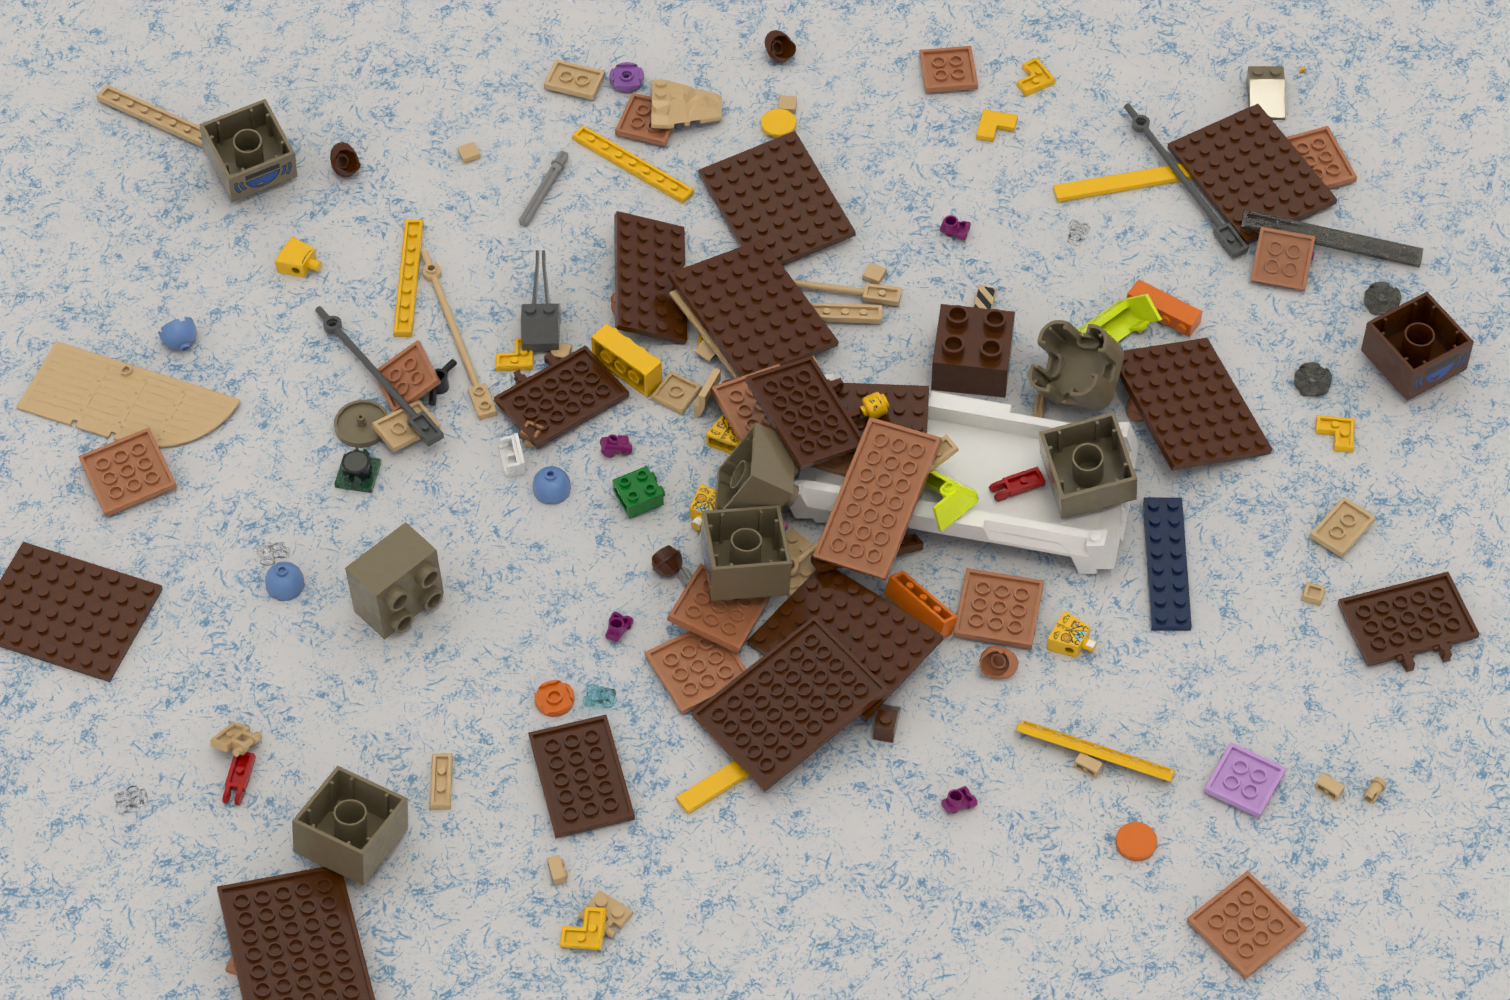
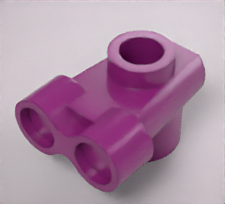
M949 215L943 219L940 232L945 233L949 237L955 236L957 239L966 241L971 222H958L955 216Z
M611 434L600 439L601 453L606 457H613L616 452H621V454L632 453V445L629 444V437L627 435H618L617 437Z
M613 612L609 618L608 629L605 634L606 639L618 642L624 632L631 628L634 622L633 618Z
M966 786L949 791L947 798L941 801L942 807L948 814L957 813L958 810L964 808L970 809L978 804L976 797L970 794Z

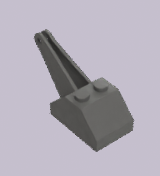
M536 250L532 304H522L521 307L522 351L559 350L561 306L560 303H550L545 250H542V270L546 304H536L539 275V250Z

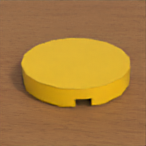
M785 109L770 110L762 117V131L765 135L773 136L776 139L796 129V118Z

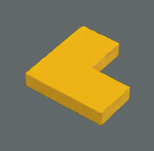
M1035 58L1022 64V69L1028 77L1017 81L1016 86L1027 97L1054 85L1056 80L1040 60Z
M983 109L976 139L994 142L997 129L1014 132L1018 115Z
M515 338V353H496V372L517 371L519 369L520 371L533 370V351H522L521 338Z
M1317 415L1315 434L1334 436V451L1353 453L1355 419Z
M585 907L583 927L562 926L560 947L602 951L607 909Z

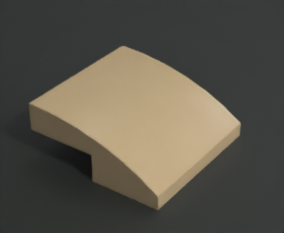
M714 368L693 404L694 417L698 418L713 395L711 392L712 386L718 385L720 382L721 370Z

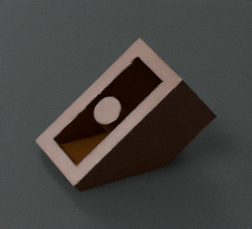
M882 704L879 707L874 724V740L894 742L901 707Z

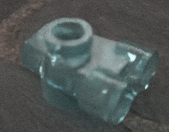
M589 684L587 686V694L583 698V705L585 707H594L595 704H602L605 708H611L616 704L615 689L599 687L598 684Z

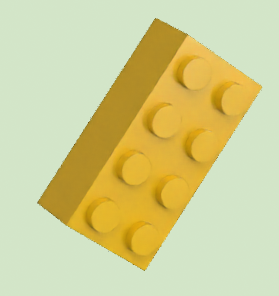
M607 323L591 336L592 353L611 373L648 398L653 394L662 382V364L658 357L652 356L645 348L639 347L629 337H625L615 327H611Z

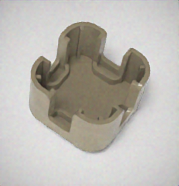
M1054 320L1047 323L1040 331L1037 343L1048 353V362L1046 369L1040 365L1031 364L1028 373L1031 386L1056 406L1098 411L1107 407L1114 397L1124 360L1122 346L1099 325L1088 324L1086 333H1082L1068 321Z

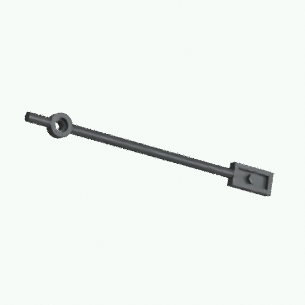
M1130 103L1125 104L1124 109L1132 118V129L1138 133L1145 134L1216 226L1213 234L1232 259L1247 253L1249 247L1230 222L1223 225L1150 131L1149 118L1145 115H1138Z
M318 306L315 311L324 320L325 332L336 334L410 416L407 419L408 425L429 447L443 439L444 433L424 411L417 414L344 333L341 319L337 316H329L321 306Z

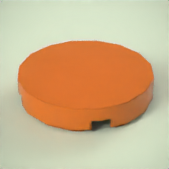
M550 680L541 684L535 693L537 709L549 717H559L568 713L575 701L573 689L569 684L562 683L560 680Z
M1130 822L1118 830L1116 848L1123 857L1126 856L1132 861H1143L1153 855L1157 846V837L1151 827L1140 822Z

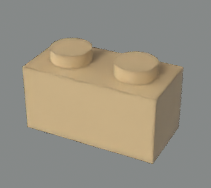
M1080 752L1074 761V768L1095 779L1102 771L1103 763L1098 759L1090 757L1088 754Z
M1324 773L1315 784V789L1334 801L1340 798L1345 787L1342 783L1335 781Z
M560 855L547 858L554 886L567 883L568 873L563 868L565 866L564 860L560 859Z

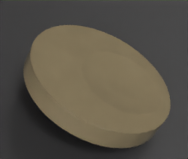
M371 400L350 402L343 406L335 416L334 427L336 435L340 441L351 447L365 448L373 446L382 439L372 428V422L387 416V411L379 403Z

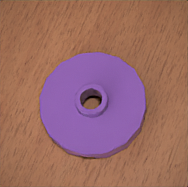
M619 63L610 71V83L616 90L622 92L634 91L640 88L644 82L643 69L637 67L635 63Z

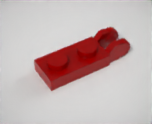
M1037 466L1004 477L1002 480L990 484L989 490L993 493L997 491L994 499L999 502L1006 500L1009 496L1012 497L1045 486L1046 480Z
M246 752L238 757L233 756L225 782L223 803L229 802L232 790L237 791L234 800L235 805L242 803L256 759L255 753Z

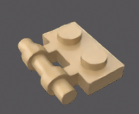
M232 722L210 739V747L225 752L234 749L232 753L235 757H238L248 752L249 747L258 744L262 735L260 732L251 733L248 726Z
M601 890L587 904V907L607 909L604 936L607 935L610 938H614L616 935V931L612 929L613 926L621 930L633 916L632 910ZM581 910L578 915L582 920L584 919V910Z

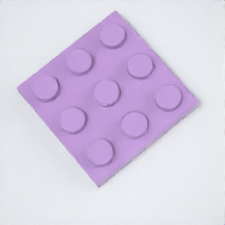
M1231 742L1206 784L1204 792L1260 818L1285 774L1286 768Z

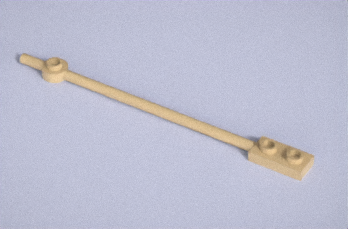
M423 250L421 252L425 263L422 270L425 280L432 282L468 373L473 386L468 388V393L479 421L497 416V410L486 383L479 384L439 282L441 268L438 264L432 263L428 251Z
M793 279L799 288L863 296L862 302L899 306L902 292L901 287L865 283V288L863 289Z
M947 434L941 438L942 443L930 472L959 451ZM819 540L798 556H790L791 563L794 566L791 570V577L797 575L800 571V563L815 553Z

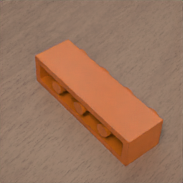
M1139 279L1127 293V298L1148 294L1162 318L1159 322L1178 331L1180 334L1190 337L1201 323L1203 311Z
M903 570L889 577L884 591L885 596L903 611L942 634L943 638L952 634L957 620V616Z

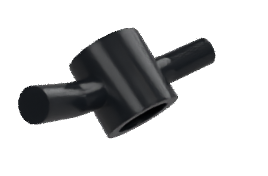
M451 359L442 369H435L441 384L429 392L428 404L430 406L436 405L437 394H444L449 390L447 374L457 365L454 359Z

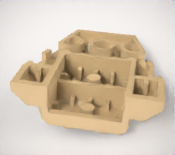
M652 80L651 128L670 129L674 128V124L684 122V126H689L690 121L697 120L701 124L722 120V96L705 90L693 89L690 86L671 82L670 80Z

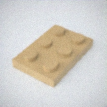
M556 59L544 82V89L594 100L605 77V71Z
M420 400L409 404L417 414L424 411L440 429L439 422ZM403 408L372 422V428L393 453L421 439L408 425L407 419L410 416Z
M1343 497L1310 533V538L1342 558L1374 523L1376 517Z

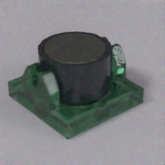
M355 448L353 451L344 454L334 483L335 488L372 493L381 466V459L370 457V453L366 449L360 451L358 448Z

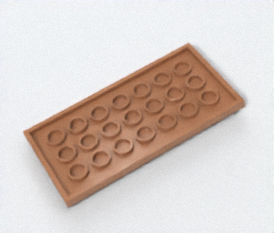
M869 417L813 555L814 559L886 581L942 443L941 437Z

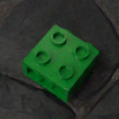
M647 466L612 480L613 492L629 519L664 505L663 497L665 496V491L662 486H658L656 475L654 472H650Z

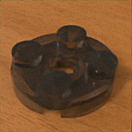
M1375 282L1365 291L1364 304L1372 315H1382L1400 306L1402 296L1399 289L1389 286L1390 283ZM1380 296H1383V298L1386 300H1380L1379 298Z
M1308 362L1299 366V369L1294 374V385L1299 390L1300 395L1304 397L1320 396L1329 392L1332 383V374L1329 369L1320 367V364L1316 362ZM1310 377H1313L1316 381H1310Z

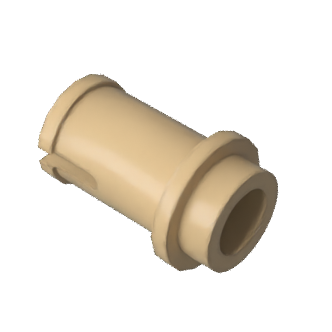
M1375 777L1370 781L1371 785L1363 795V798H1366L1365 801L1368 803H1375L1380 792L1386 788V782L1380 777Z

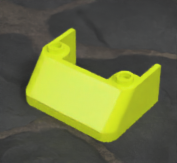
M1144 294L1117 301L1077 330L1086 333L1088 324L1099 325L1118 342L1131 332L1138 331L1140 333L1146 330L1149 323L1158 322L1162 318L1149 295Z
M936 469L929 473L924 485L944 497L932 507L940 532L977 504L979 500L975 489Z

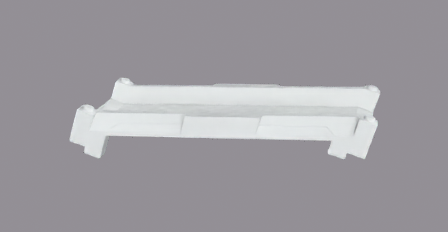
M824 374L826 379L830 381L836 379L834 374ZM932 391L928 404L927 434L941 438L947 434L959 449L957 453L938 466L936 470L975 489L979 500L977 504L940 532L932 507L944 497L924 486L908 528L1069 556L1072 558L1079 574H1097L1098 569H1114L1119 543L1123 542L1131 501L1061 519L1040 455L1039 432L1070 423L1016 414L1012 405ZM1118 422L1133 468L1135 469L1139 449L1138 441L1130 422ZM1038 466L1046 480L1045 486L1012 497L1009 496L1003 501H995L994 495L997 491L994 493L990 492V484L1002 480L1004 477ZM813 467L802 469L799 479L794 480V484L799 486L797 499L789 507L795 519L813 518L815 523H827L845 477Z

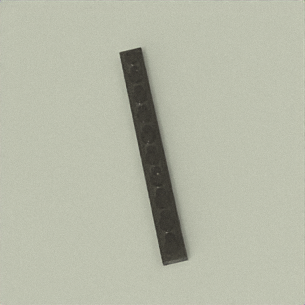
M1245 209L1243 212L1241 229L1260 233L1261 227L1312 235L1316 236L1314 245L1420 267L1424 248Z

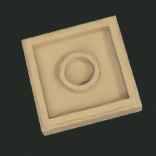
M670 371L650 397L652 401L683 415L699 395L702 386Z

